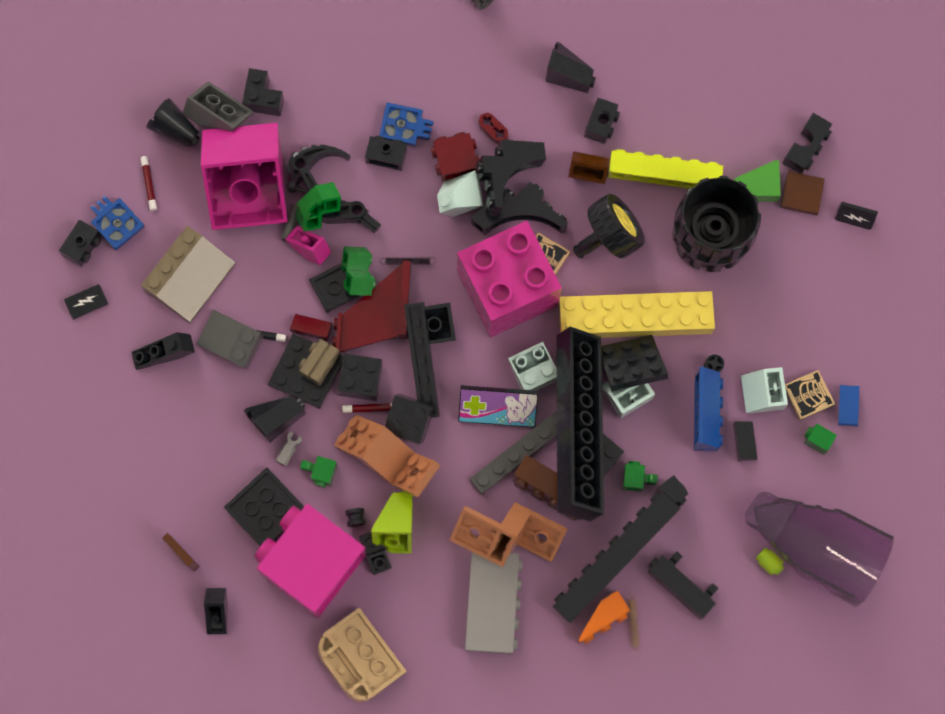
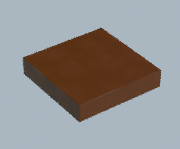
M788 171L780 208L817 216L825 179Z
M169 533L162 537L189 568L195 571L199 567L194 559Z

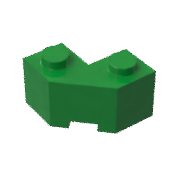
M334 182L315 185L297 202L296 218L303 232L321 229L322 214L340 211L341 195Z
M344 246L341 267L342 271L346 272V280L343 283L344 289L349 295L371 296L372 289L375 288V278L368 271L369 265L372 264V254L366 247Z

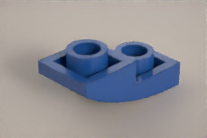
M840 385L838 425L858 426L859 386Z

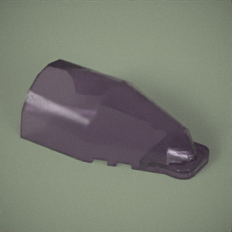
M769 492L759 493L745 513L746 523L758 530L761 536L802 579L854 607L859 606L875 586L887 563L894 542L893 536L841 509L834 508L832 510L822 508L821 505H806L800 501L777 497Z

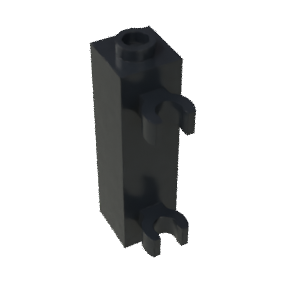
M677 551L669 560L664 556H661L660 559L655 557L648 565L651 569L647 573L702 620L715 606L716 603L711 599V596L719 588L712 583L705 592L699 589L675 567L676 563L683 557Z

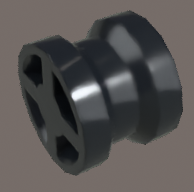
M713 354L706 359L703 367L721 373L724 368V360L721 356Z
M354 508L345 511L348 517L347 527L366 525V519L363 517L365 513L364 508Z

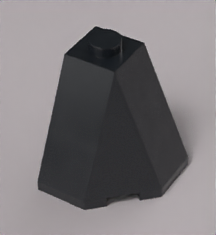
M560 42L555 43V48L552 50L547 67L545 82L588 93L589 88L594 87L596 77H593L594 69Z
M291 395L248 407L244 412L269 443H271L306 414L303 409L306 406L299 398L295 399Z

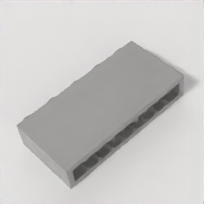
M472 552L465 651L512 655L513 650H517L518 638H514V630H518L519 618H515L516 610H520V598H517V590H521V578H518V571H522L523 559H519V553H511L504 566L501 567Z

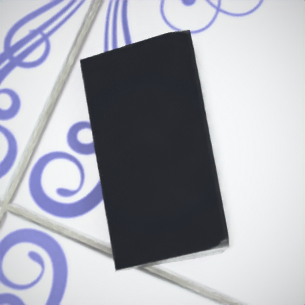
M735 421L733 427L738 461L757 460L753 422Z

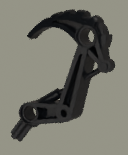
M316 144L311 145L310 148L307 146L301 147V152H293L288 165H286L288 174L291 176V181L287 184L288 191L291 193L299 191L307 194L315 185H318L310 170L319 160L329 156H338L349 161L351 159L350 155L336 147L322 144L320 146ZM299 163L305 164L303 168L296 167ZM301 181L304 182L307 190L297 187ZM341 200L340 211L322 214V221L325 224L362 223L373 233L377 232L381 227V224L368 214L369 211L360 201L347 202ZM355 209L362 211L359 215H354L352 212Z

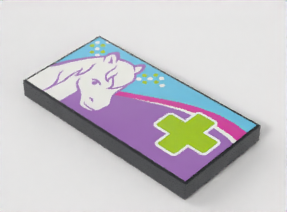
M461 385L458 422L535 427L538 391Z

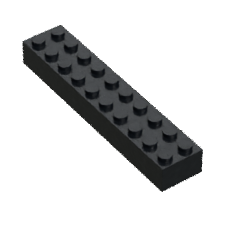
M570 326L556 335L557 512L590 522L604 514L601 337Z

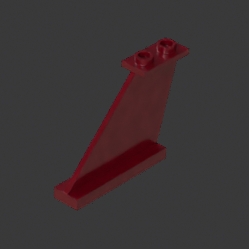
M403 261L399 267L372 289L371 296L365 295L343 315L338 313V318H334V330H337V336L333 337L332 346L340 350V354L344 351L397 337L399 339L407 338L404 304H409L411 261Z

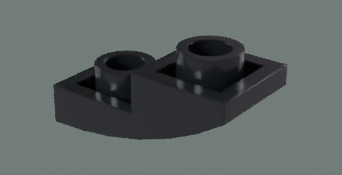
M372 531L359 536L361 544L365 547L366 557L373 575L391 569L392 567L382 544L377 546L372 543Z

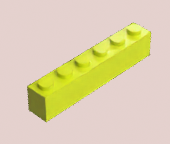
M617 149L611 152L608 178L690 189L697 186L702 179L722 176L723 165H719L716 162L701 163L695 159L686 161L679 157L664 158L659 154L650 156L642 152L627 153L625 150Z

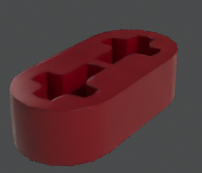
M484 113L479 117L480 129L494 143L499 144L501 140L508 139V130L494 115ZM484 119H485L486 121H488V120L490 119V120H491V121H490V125H489V124H485V125H484ZM496 131H497L498 133H502V132H503V138H502V137H498V138H497V137H496V136H497Z

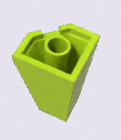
M406 492L392 493L372 527V543L377 546L380 544L387 547L386 550L393 554H412L413 495Z

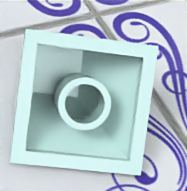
M475 171L444 181L437 194L441 214L454 217L483 207L480 182Z

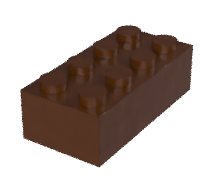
M525 455L513 477L515 486L522 491L527 489L532 492L531 495L539 501L543 499L549 502L548 506L557 511V472ZM565 515L573 521H575L576 519L580 521L579 518Z

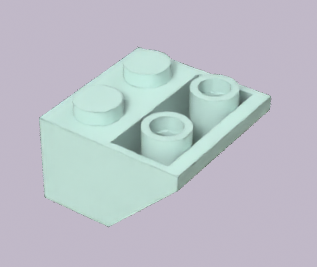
M543 342L508 358L521 390L538 391L557 382V368Z
M782 367L762 369L741 375L746 414L784 410L787 407L788 402Z
M608 381L602 384V391L620 419L653 400L655 396L648 383L611 391Z

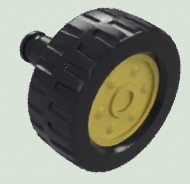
M607 194L588 208L587 215L594 232L580 241L578 245H574L573 251L578 258H583L584 255H588L601 245H604L614 256L626 258L643 246L645 238L640 224L628 206L616 195Z

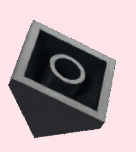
M443 303L425 306L430 344L456 341L451 304Z

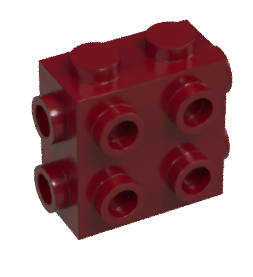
M460 132L452 137L442 136L433 141L431 154L433 159H437L438 165H435L437 176H441L442 181L475 171V165L480 160V157L475 155L474 150L477 149L475 138L471 139L470 133Z

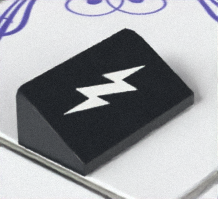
M841 202L837 208L835 220L871 230L878 212Z
M99 284L64 299L73 320L109 304Z

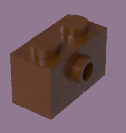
M573 151L568 177L605 184L610 158Z

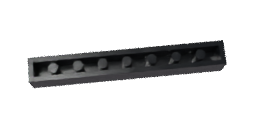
M657 492L650 499L652 502L647 509L643 506L636 514L638 518L633 523L629 521L622 528L625 532L620 537L615 535L609 542L611 546L606 551L602 549L595 556L597 561L593 565L589 563L581 571L583 575L579 579L575 577L568 584L570 589L565 594L561 592L554 599L556 603L553 607L569 623L588 606L681 509L665 492L661 494Z

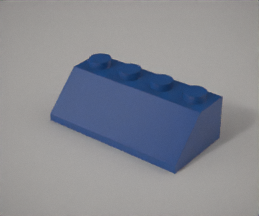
M699 367L695 374L694 451L717 452L719 447L723 445V435H720V427H723V416H720V408H723V397H720V390H723L724 381L723 378H720V372L705 367Z

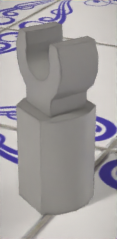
M292 431L288 433L287 444L284 443L275 460L287 467L296 450L295 446L302 442L301 436L296 441L291 440L293 436Z

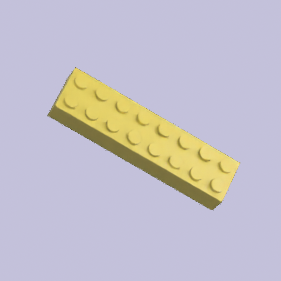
M712 291L560 297L558 305L560 333L570 326L601 338L712 334L715 329Z

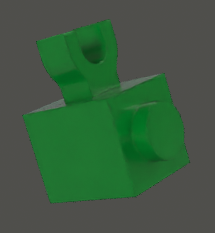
M317 456L315 464L302 460L300 468L301 470L312 472L311 480L314 482V485L325 488V486L331 487L337 462Z
M629 461V464L624 466L622 490L641 492L644 483L656 485L658 475L644 474L645 465H640V462Z

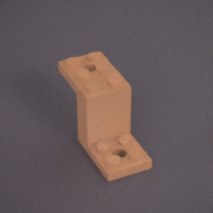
M355 415L349 421L347 428L339 435L337 442L334 444L338 450L359 459L387 484L417 498L440 467L436 461L415 453L385 426Z
M516 502L501 524L465 506L453 530L450 541L501 567L504 566L516 545L552 562L568 528ZM471 529L478 530L480 535H474ZM538 533L544 534L547 539H540Z

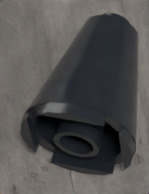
M170 98L166 99L154 113V120L150 119L146 126L147 129L186 147H190V145L194 147L200 139L198 136L199 131L182 114V111Z

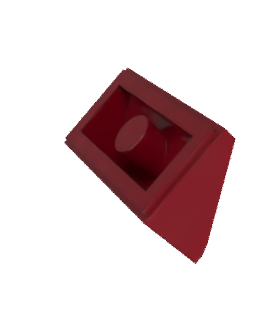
M295 314L290 326V332L328 341L332 322Z

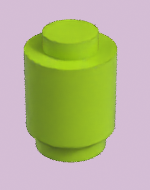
M766 547L755 558L758 564L771 576L773 574L778 575L785 568L782 565L785 561L774 551L768 550Z

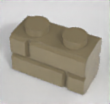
M322 339L311 345L309 349L310 355L307 359L303 358L299 364L300 375L318 386L322 384L340 356V350Z

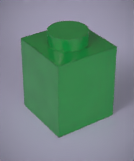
M816 423L813 428L809 427L804 435L806 437L804 444L825 455L837 435Z

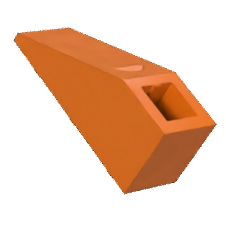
M618 590L600 601L579 637L578 643L584 642V644H587L595 638L593 636L595 633L600 631L602 634L612 628L610 626L611 623L615 621L620 623L628 618L627 613L630 612V609Z

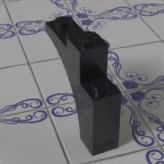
M501 140L495 148V156L482 155L476 163L475 172L478 174V181H485L484 189L487 191L488 196L486 206L489 208L490 215L497 216L503 208L504 188L512 176L526 169L540 168L546 160L544 142Z
M531 182L516 197H514L515 195L510 189H504L503 208L497 216L490 215L489 208H487L485 203L471 218V224L484 235L502 224L518 220L541 222L561 233L568 226L567 219L563 214H557L552 210L553 207L548 202L542 201L544 199L543 189Z

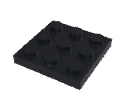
M292 334L269 380L268 386L321 409L342 366L343 356L340 355L322 384L318 386L300 375L299 364L303 358L307 359L310 355L309 349L313 342Z
M652 335L601 346L602 367L611 391L668 379L667 370Z
M265 468L229 501L224 508L253 540L261 546L267 538L275 541L284 532L281 530L282 527L279 523L292 506L297 507L299 510H302L304 506L268 468Z

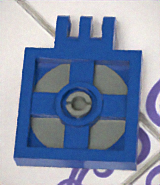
M386 103L379 136L390 141L400 140L404 144L415 147L417 138L430 140L431 136L425 133H431L432 128L426 126H433L434 122L422 119V109Z
M104 195L102 199L106 203L105 205L98 200L96 203L100 207L99 210L94 205L90 207L97 215L91 223L117 251L145 226L120 198L112 204Z

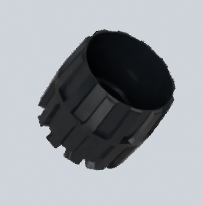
M719 176L718 178L711 179L707 177L700 180L694 188H690L682 198L675 213L672 236L673 241H678L679 243L677 248L678 254L682 259L688 257L690 259L689 264L693 268L700 270L702 266H705L708 272H720L723 267L726 269L732 268L740 262L753 246L761 223V214L758 211L759 202L756 196L746 188L747 185L741 181H734L729 179L728 176ZM710 226H715L719 230H712Z

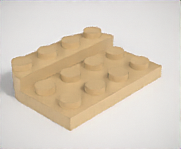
M360 608L327 630L318 644L317 649L320 660L344 693L356 702L372 699L407 672Z

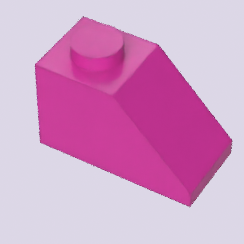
M298 226L285 239L306 260L319 266L331 253L323 237L310 231L303 232L302 228Z

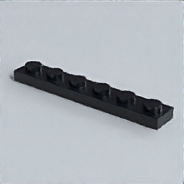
M425 302L404 304L417 400L435 405L432 418L440 417Z

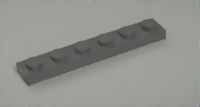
M557 411L470 478L471 483L481 495L517 468L525 455L531 457L557 436Z

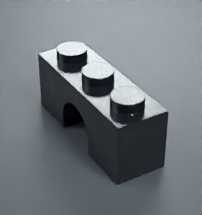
M812 113L801 132V135L809 140L810 145L800 146L794 142L782 164L797 173L802 174L804 170L808 171L814 162L811 158L814 154L818 156L823 147L820 145L823 140L827 141L832 131L829 129L832 123Z

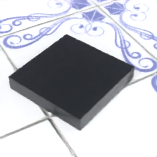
M341 263L309 279L326 313L360 297V295H349L344 289L343 281L346 280V272L342 271Z

